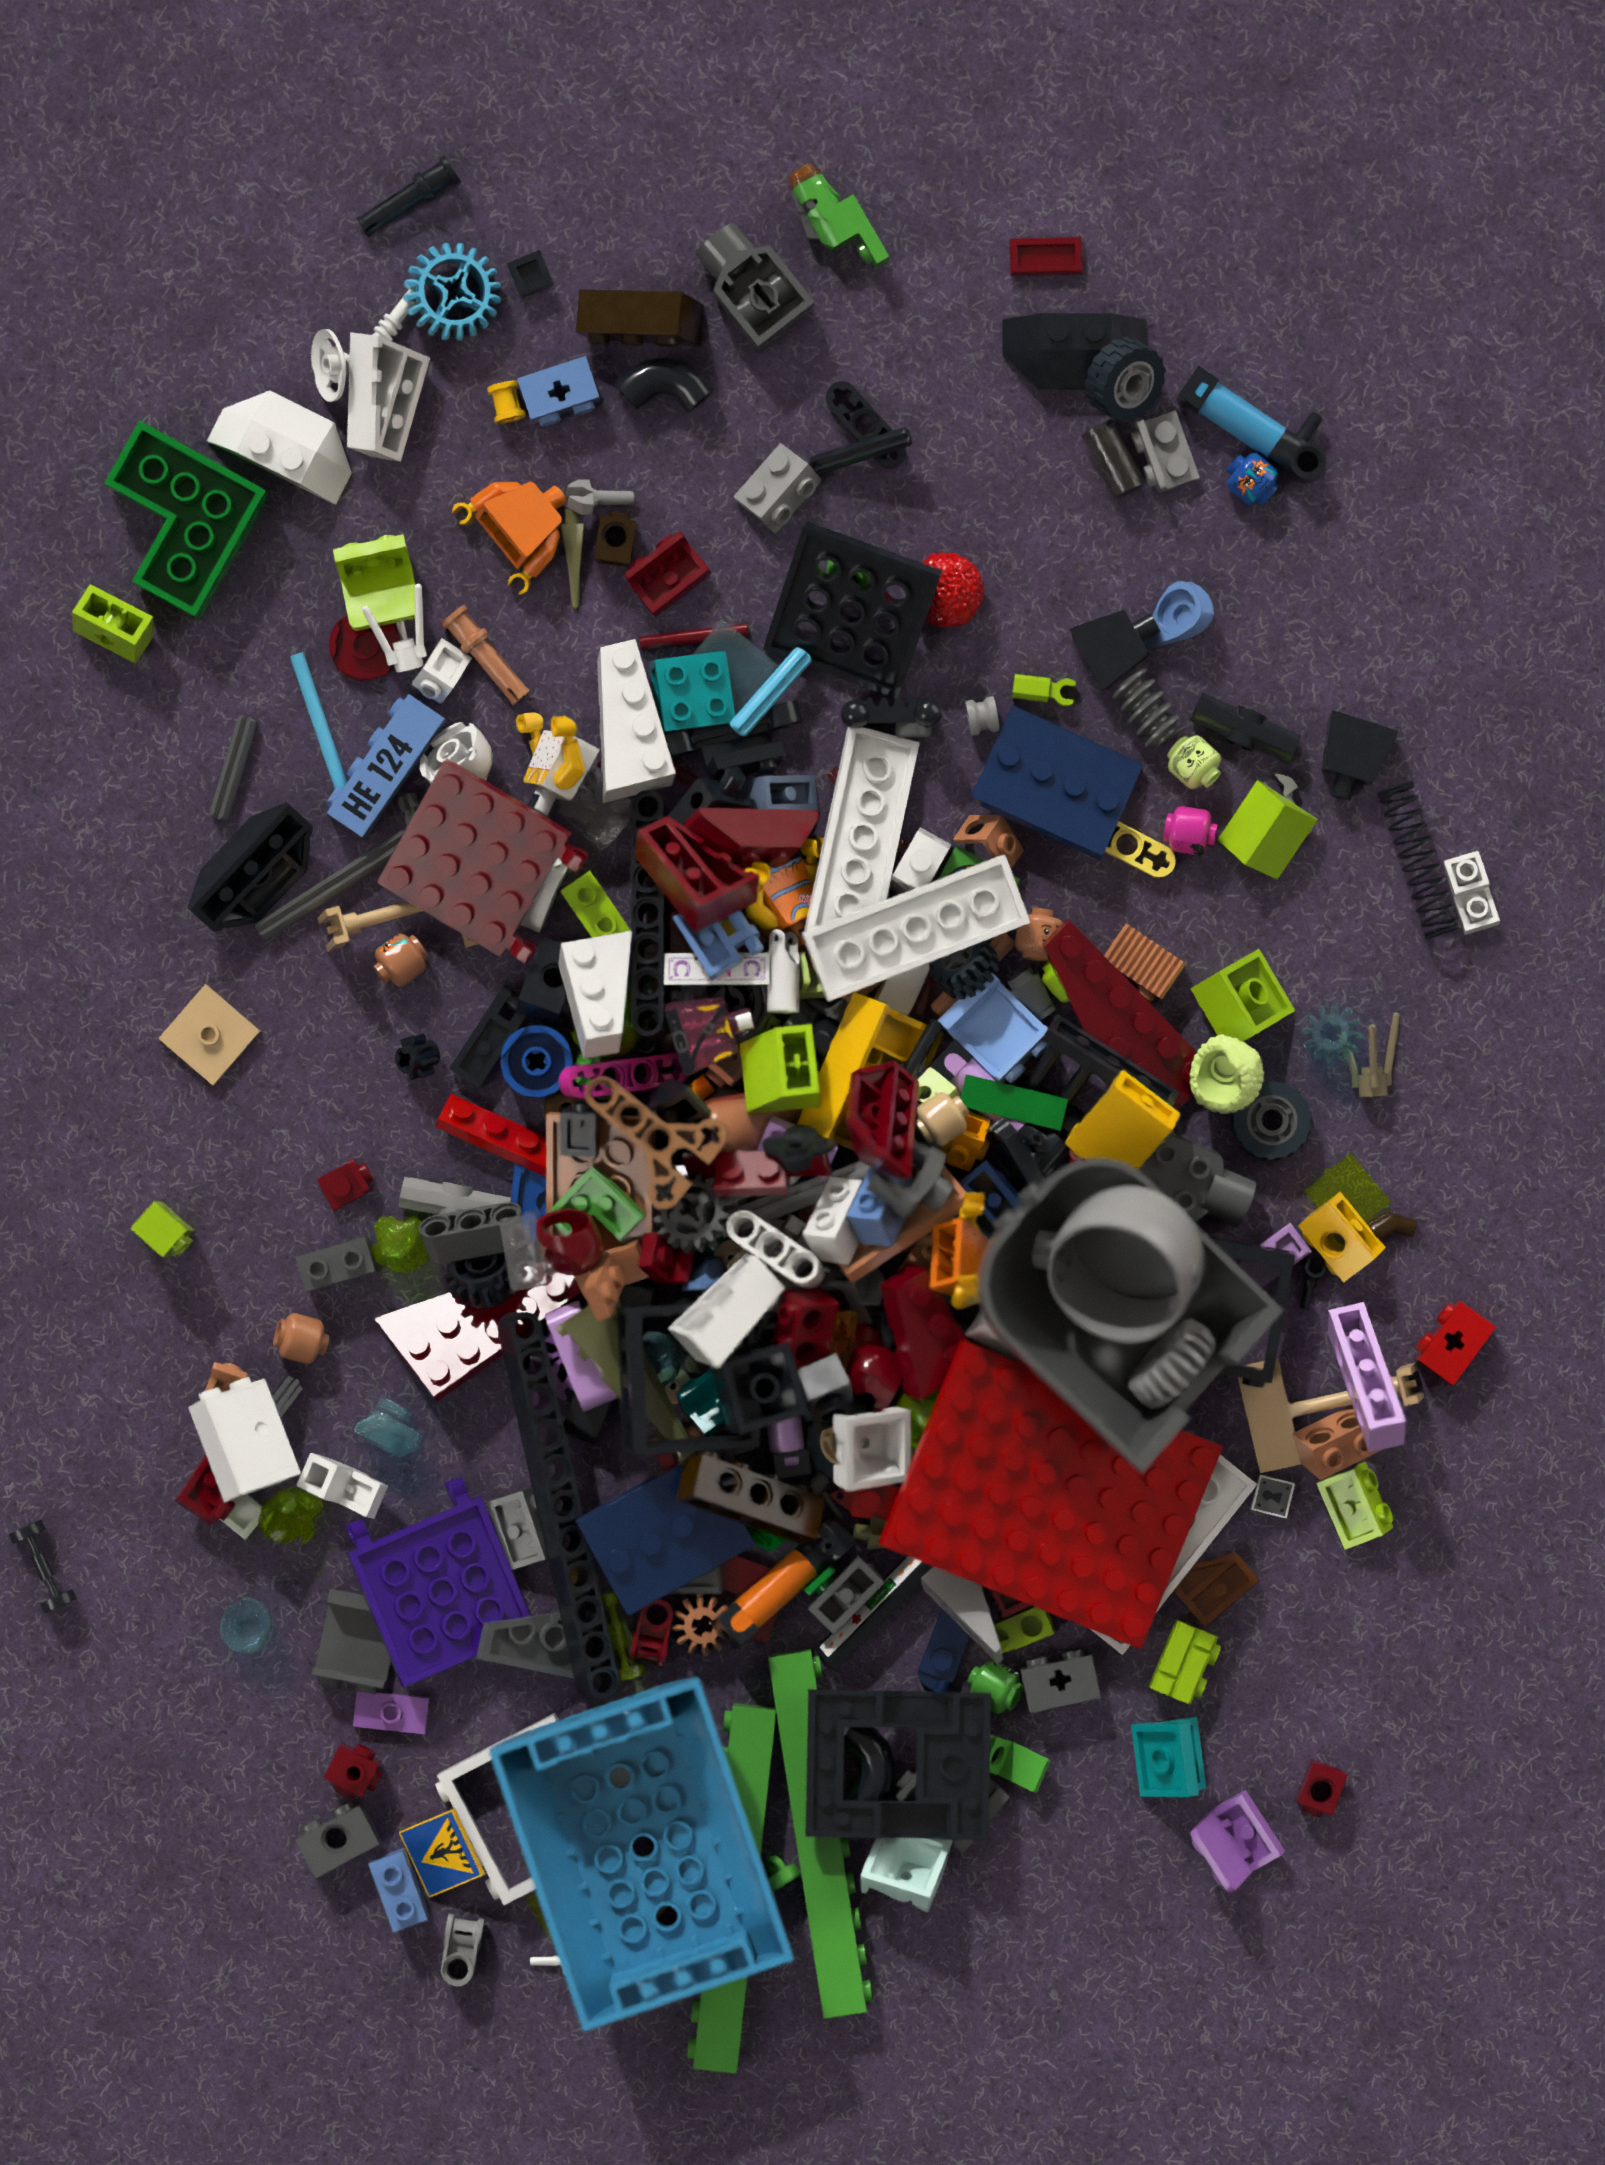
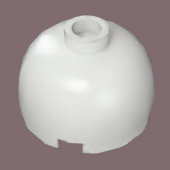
M462 722L455 723L445 728L429 743L433 750L428 757L423 753L420 759L419 770L430 784L443 761L447 758L486 781L492 765V750L487 739L474 724L469 723L470 726H465Z

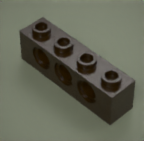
M703 1451L697 1456L684 1459L676 1501L801 1544L817 1540L825 1498L813 1494V1489L808 1486L797 1484L791 1486L782 1483L783 1479L780 1476L774 1474L760 1475L752 1472V1467L743 1463L729 1464L721 1461L720 1455ZM719 1479L723 1484V1491L719 1487ZM750 1490L753 1493L754 1501L750 1498ZM780 1502L784 1505V1512L781 1509Z

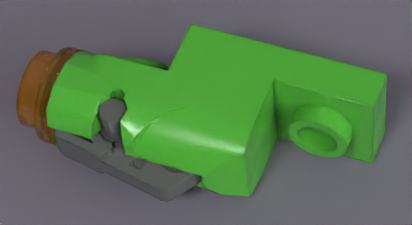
M808 163L798 168L787 177L791 183L789 188L793 193L792 198L808 239L820 240L833 253L859 239L861 243L856 245L866 264L872 262L875 268L878 269L889 263L887 251L854 195L839 202L838 199L841 197L826 181L821 170L814 167L813 163Z

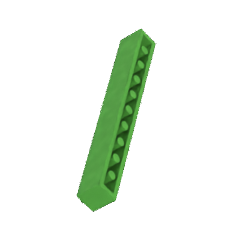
M811 1649L768 1655L823 2018L867 2012L866 2002H872L873 2000L870 1981H862L860 1966L867 1965L864 1944L857 1945L854 1930H860L861 1923L858 1908L851 1909L849 1894L856 1893L853 1872L845 1873L843 1858L850 1857L848 1838L805 1837L808 1689H817L816 1678H822L820 1657H812Z
M733 1703L732 1711H725L723 1732L730 1733L729 1746L722 1748L760 1858L776 1707ZM747 1976L701 1992V2001L693 2000L691 2022L698 2023L697 2037L689 2036L687 2058L694 2059L693 2069L737 2074Z

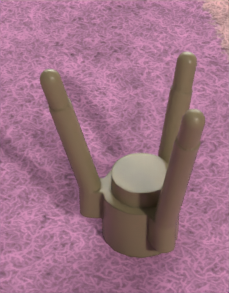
M1395 1012L1392 1018L1384 1072L1383 1066L1377 1065L1375 1025H1369V1067H1361V1074H1359L1347 1034L1342 1033L1340 1035L1351 1073L1352 1088H1359V1097L1388 1095L1387 1086L1392 1085L1391 1073L1399 1029L1400 1014L1398 1012Z

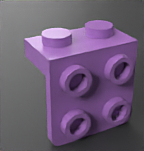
M1246 1790L1211 1809L1191 1831L1195 1850L1205 1857L1212 1868L1214 1879L1228 1893L1237 1890L1254 1870L1278 1858L1285 1851Z

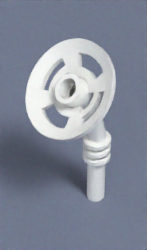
M409 289L406 294L412 293L414 290ZM403 296L390 314L386 313L383 316L385 321L380 320L378 322L380 327L375 326V333L373 335L392 341L391 335L396 336V329L401 330L402 321L409 314L408 310L416 305V302H405ZM322 329L316 333L313 339L311 363L319 393L326 401L333 402L339 400L343 394L346 374H349L350 354L343 352L339 340L331 330ZM328 339H332L336 346L332 347ZM332 382L338 383L337 391L331 388Z

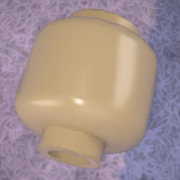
M940 1092L917 1107L915 1126L927 1144L934 1142L938 1146H943L966 1131L967 1123L964 1117L969 1114V1111L959 1096L952 1099L947 1093Z

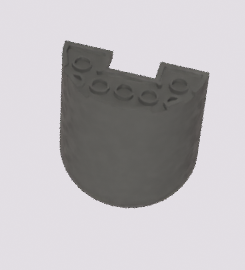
M1107 1158L1085 1159L1056 1171L1038 1186L1034 1183L1028 1185L1018 1196L1021 1202L1012 1211L1007 1210L994 1223L997 1230L989 1240L979 1263L976 1284L977 1297L982 1314L993 1333L1137 1472L1143 1473L1190 1419L1184 1412L1224 1366L1237 1364L1283 1312V1309L1195 1224L1202 1239L1204 1249L1202 1275L1199 1286L1186 1310L1169 1329L1147 1341L1121 1343L1097 1337L1075 1324L1056 1302L1050 1289L1048 1270L1036 1269V1266L1032 1265V1252L1035 1246V1238L1039 1231L1059 1233L1072 1210L1090 1194L1105 1187L1134 1185L1154 1190L1166 1196L1144 1174L1126 1163ZM1094 1227L1074 1233L1076 1249L1083 1264L1099 1282L1121 1295L1141 1300L1164 1299L1179 1293L1177 1279L1168 1261L1153 1245L1141 1237L1110 1227ZM1193 1318L1196 1322L1204 1325L1216 1339L1215 1350L1211 1354V1359L1206 1362L1205 1368L1189 1383L1188 1387L1181 1391L1179 1396H1175L1171 1402L1165 1403L1163 1407L1151 1409L1138 1400L1129 1389L1130 1376L1134 1373V1369L1139 1365L1140 1360L1148 1353V1350L1166 1332H1169L1175 1325H1179L1181 1321Z

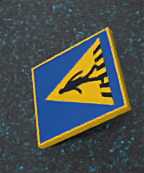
M455 1808L399 1832L429 1898L485 1875L484 1869Z

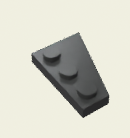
M586 1608L578 1609L580 1620L585 1616ZM559 1612L485 1622L483 1624L476 1659L574 1679ZM588 1641L586 1642L585 1650H587Z

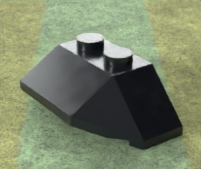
M1039 313L1002 319V356L1038 390H1087L1085 380H1087L1088 368L1091 367L1092 360L1101 352L1105 345H1109L1115 339L1120 340L1122 337L1134 338L1146 345V319L1113 313Z
M288 802L251 816L200 870L187 908L213 932L220 931L223 928L257 923L307 871L310 835H312L313 826Z
M671 1078L636 1097L666 1123L699 1124L703 1120L711 1118V1110L691 1088ZM628 1106L623 1109L621 1116L641 1117V1113L634 1106ZM706 1126L702 1129L705 1133V1138L699 1150L712 1141L711 1129ZM658 1129L656 1130V1150H665L670 1144V1138L665 1131ZM688 1148L675 1150L672 1155L673 1165L682 1162L683 1153L694 1152Z

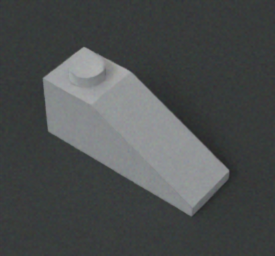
M931 1568L921 1578L923 1590L999 1664L1003 1660L1001 1647L981 1585L939 1568Z

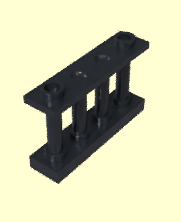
M1059 1014L1055 1016L1041 1039L1049 1045V1048L1031 1075L1028 1077L1022 1073L1011 1084L1012 1086L1059 1097L1041 1084L1061 1054L1078 1063L1080 1067L1060 1095L1061 1098L1068 1099L1062 1128L1068 1132H1071L1072 1128L1087 1115L1073 1106L1072 1103L1092 1074L1097 1075L1111 1086L1117 1075L1124 1070L1171 1107L1180 1093Z

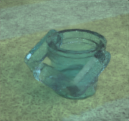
M380 1398L369 1417L359 1421L354 1428V1432L358 1437L399 1458L419 1450L422 1435L408 1426L413 1413L384 1398Z

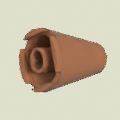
M745 1092L708 1098V1100L703 1101L711 1110V1118H717L727 1126L728 1140L720 1150L721 1152H732L734 1150L757 1151L772 1115L795 1124L798 1122L802 1109L747 1114ZM714 1125L711 1130L714 1132L717 1143H719L721 1139L717 1134L720 1129Z

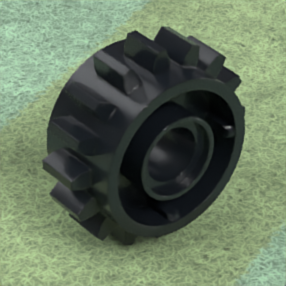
M517 1249L453 1261L451 1264H447L448 1274L445 1275V1279L452 1298H459L460 1304H466L474 1308H491L506 1302L517 1292L519 1284L524 1282L522 1274L526 1273Z

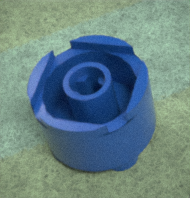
M532 1025L515 1031L507 1039L502 1048L500 1065L504 1079L513 1090L529 1098L542 1099L560 1090L559 1077L566 1067L574 1065V1055L568 1041L556 1030L547 1026ZM541 1053H544L546 1057L543 1062L546 1064V1067L543 1070L536 1068L534 1071H531L529 1068L532 1062L528 1059L530 1055L539 1056Z

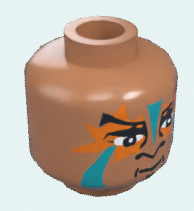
M399 933L376 949L375 958L378 963L373 968L384 984L391 981L397 987H404L425 972V961L429 957L414 935L408 937Z

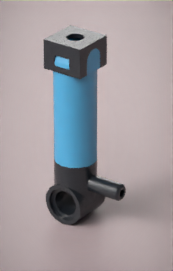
M1198 365L1179 393L1176 401L1197 414L1199 412L1288 472L1295 481L1311 483L1322 474L1326 466L1325 454L1319 446L1308 443L1323 421L1319 414L1311 412L1295 435L1218 383V378ZM1302 455L1311 456L1316 463L1315 470L1312 472L1302 471L1297 464L1298 457Z

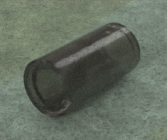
M1113 419L1102 422L1081 435L1114 500L1129 494L1146 483Z

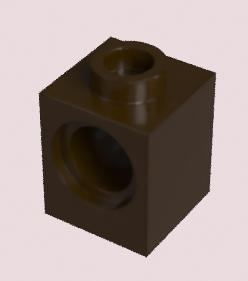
M610 511L609 517L600 516L594 556L596 563L623 567L630 566L637 530V522L630 520V514ZM615 529L622 530L627 536L625 543L620 547L610 546L606 542V537L610 531Z

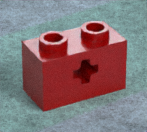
M1457 1301L1454 1306L1447 1303L1436 1318V1321L1441 1324L1433 1335L1426 1332L1415 1347V1350L1419 1352L1415 1360L1453 1386L1496 1328V1326L1461 1301ZM1458 1332L1457 1341L1460 1343L1459 1348L1451 1347L1447 1350L1445 1347L1448 1342L1444 1339L1445 1335H1454Z

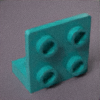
M720 651L657 659L649 665L654 703L664 735L677 732L678 730L730 724L731 720L735 717L726 652Z

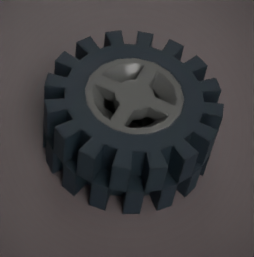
M985 940L929 962L931 969L929 972L947 995L953 999L958 997L960 1000L966 998V994L970 998L976 996L975 990L977 989L981 992L984 991L986 987L983 984L986 981L992 983L994 977L991 973L998 972L999 967L996 964L1000 963L997 952Z

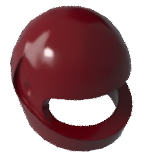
M560 1209L545 1214L536 1223L537 1240L547 1248L544 1254L550 1266L559 1273L579 1276L589 1272L598 1264L604 1245L601 1233L588 1213L576 1209ZM558 1223H568L572 1228V1233L566 1236H554L547 1234L545 1231L550 1226Z
M866 1344L858 1347L849 1355L843 1368L850 1381L854 1398L863 1392L871 1393L875 1397L872 1413L881 1412L889 1406L903 1378L900 1362H897L896 1354L886 1346L879 1344Z

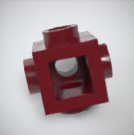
M342 1742L323 1778L336 1784L334 1790L348 1798L354 1799L356 1795L363 1797L367 1790L374 1792L383 1774V1772L377 1770L381 1761L375 1759L377 1754L375 1751L357 1743L356 1747L353 1748ZM355 1766L359 1768L361 1776L352 1775L350 1767Z

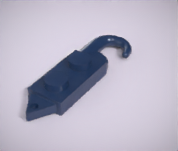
M942 1608L918 1668L920 1681L927 1688L933 1690V1692L949 1691L970 1638Z

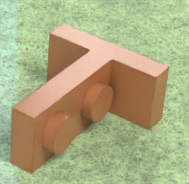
M638 1239L603 1251L598 1264L593 1269L583 1275L574 1276L597 1321L611 1317L625 1285L648 1278L638 1267L642 1249Z

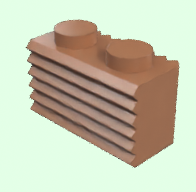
M1127 923L1104 954L1125 978L1136 985L1135 988L1149 1002L1154 997L1161 1001L1186 965L1184 961Z

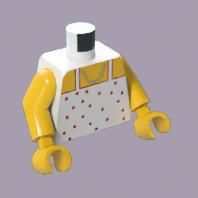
M536 712L519 714L516 717L518 731L520 733H530L532 739L528 742L533 757L525 774L524 783L536 790L528 807L547 816L555 799L567 801L573 799L600 749L576 737V724L567 716L552 717L551 731L544 730L541 735L543 718L540 714Z

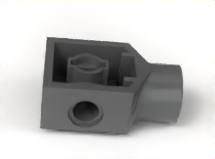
M735 222L717 231L695 253L717 281L713 289L715 300L758 353L815 309V301L769 245L755 248Z
M1172 1132L1168 1134L1138 1169L1169 1199L1180 1206L1194 1223L1206 1215L1237 1228L1250 1207L1256 1189L1255 1181L1223 1168V1158L1217 1151Z

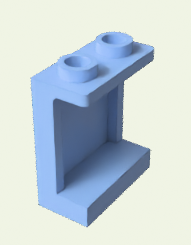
M991 973L994 980L992 983L986 981L983 984L986 987L984 991L981 992L977 989L975 990L976 996L970 998L966 994L965 999H958L938 1019V1022L974 1056L973 1058L997 1082L1005 1083L1008 1081L1013 1083L1025 1071L1026 1068L1023 1064L1032 1055L1038 1058L1048 1049L1049 1045L1041 1040L1048 1027L1043 1025Z

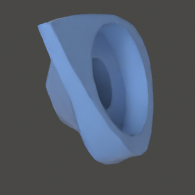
M1178 581L1170 585L1159 599L1153 614V618L1161 632L1145 640L1144 646H1163L1189 639L1203 632L1214 616L1213 604L1206 591L1193 582Z
M705 1256L695 1271L691 1273L689 1282L682 1284V1292H706L728 1271L721 1258Z

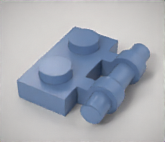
M742 910L698 932L692 929L680 913L673 917L674 922L711 981L742 963V959L736 950L739 947L746 946L752 956L759 954L764 949L758 939L760 935L753 924L749 925L741 912ZM725 919H729L737 931L729 937L720 925V922Z

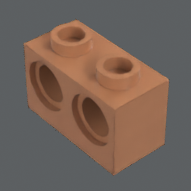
M1353 1405L1345 1407L1292 1434L1300 1463L1320 1480L1381 1451H1368Z

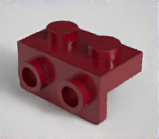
M679 531L675 535L671 534L664 537L657 544L656 549L648 556L640 557L633 561L624 577L633 591L656 618L711 575L712 572L688 543L683 533Z
M206 1453L174 1500L208 1525L213 1524L219 1519L224 1521L236 1505L232 1500L224 1503Z

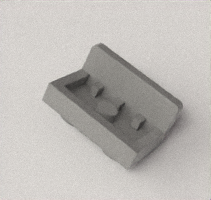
M780 443L733 497L744 508L759 518L769 530L776 533L791 519L792 514L805 499L814 493L816 487L821 482V478L807 462Z

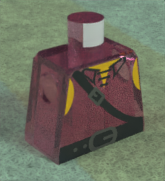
M724 997L666 1003L665 1013L684 1076L690 1075L738 1051V1042L735 1034L755 1029L750 1008L729 1013Z

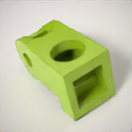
M1030 1606L993 1623L1002 1653L1012 1649L1016 1650L1051 1636L1056 1632L1049 1612L1034 1606Z

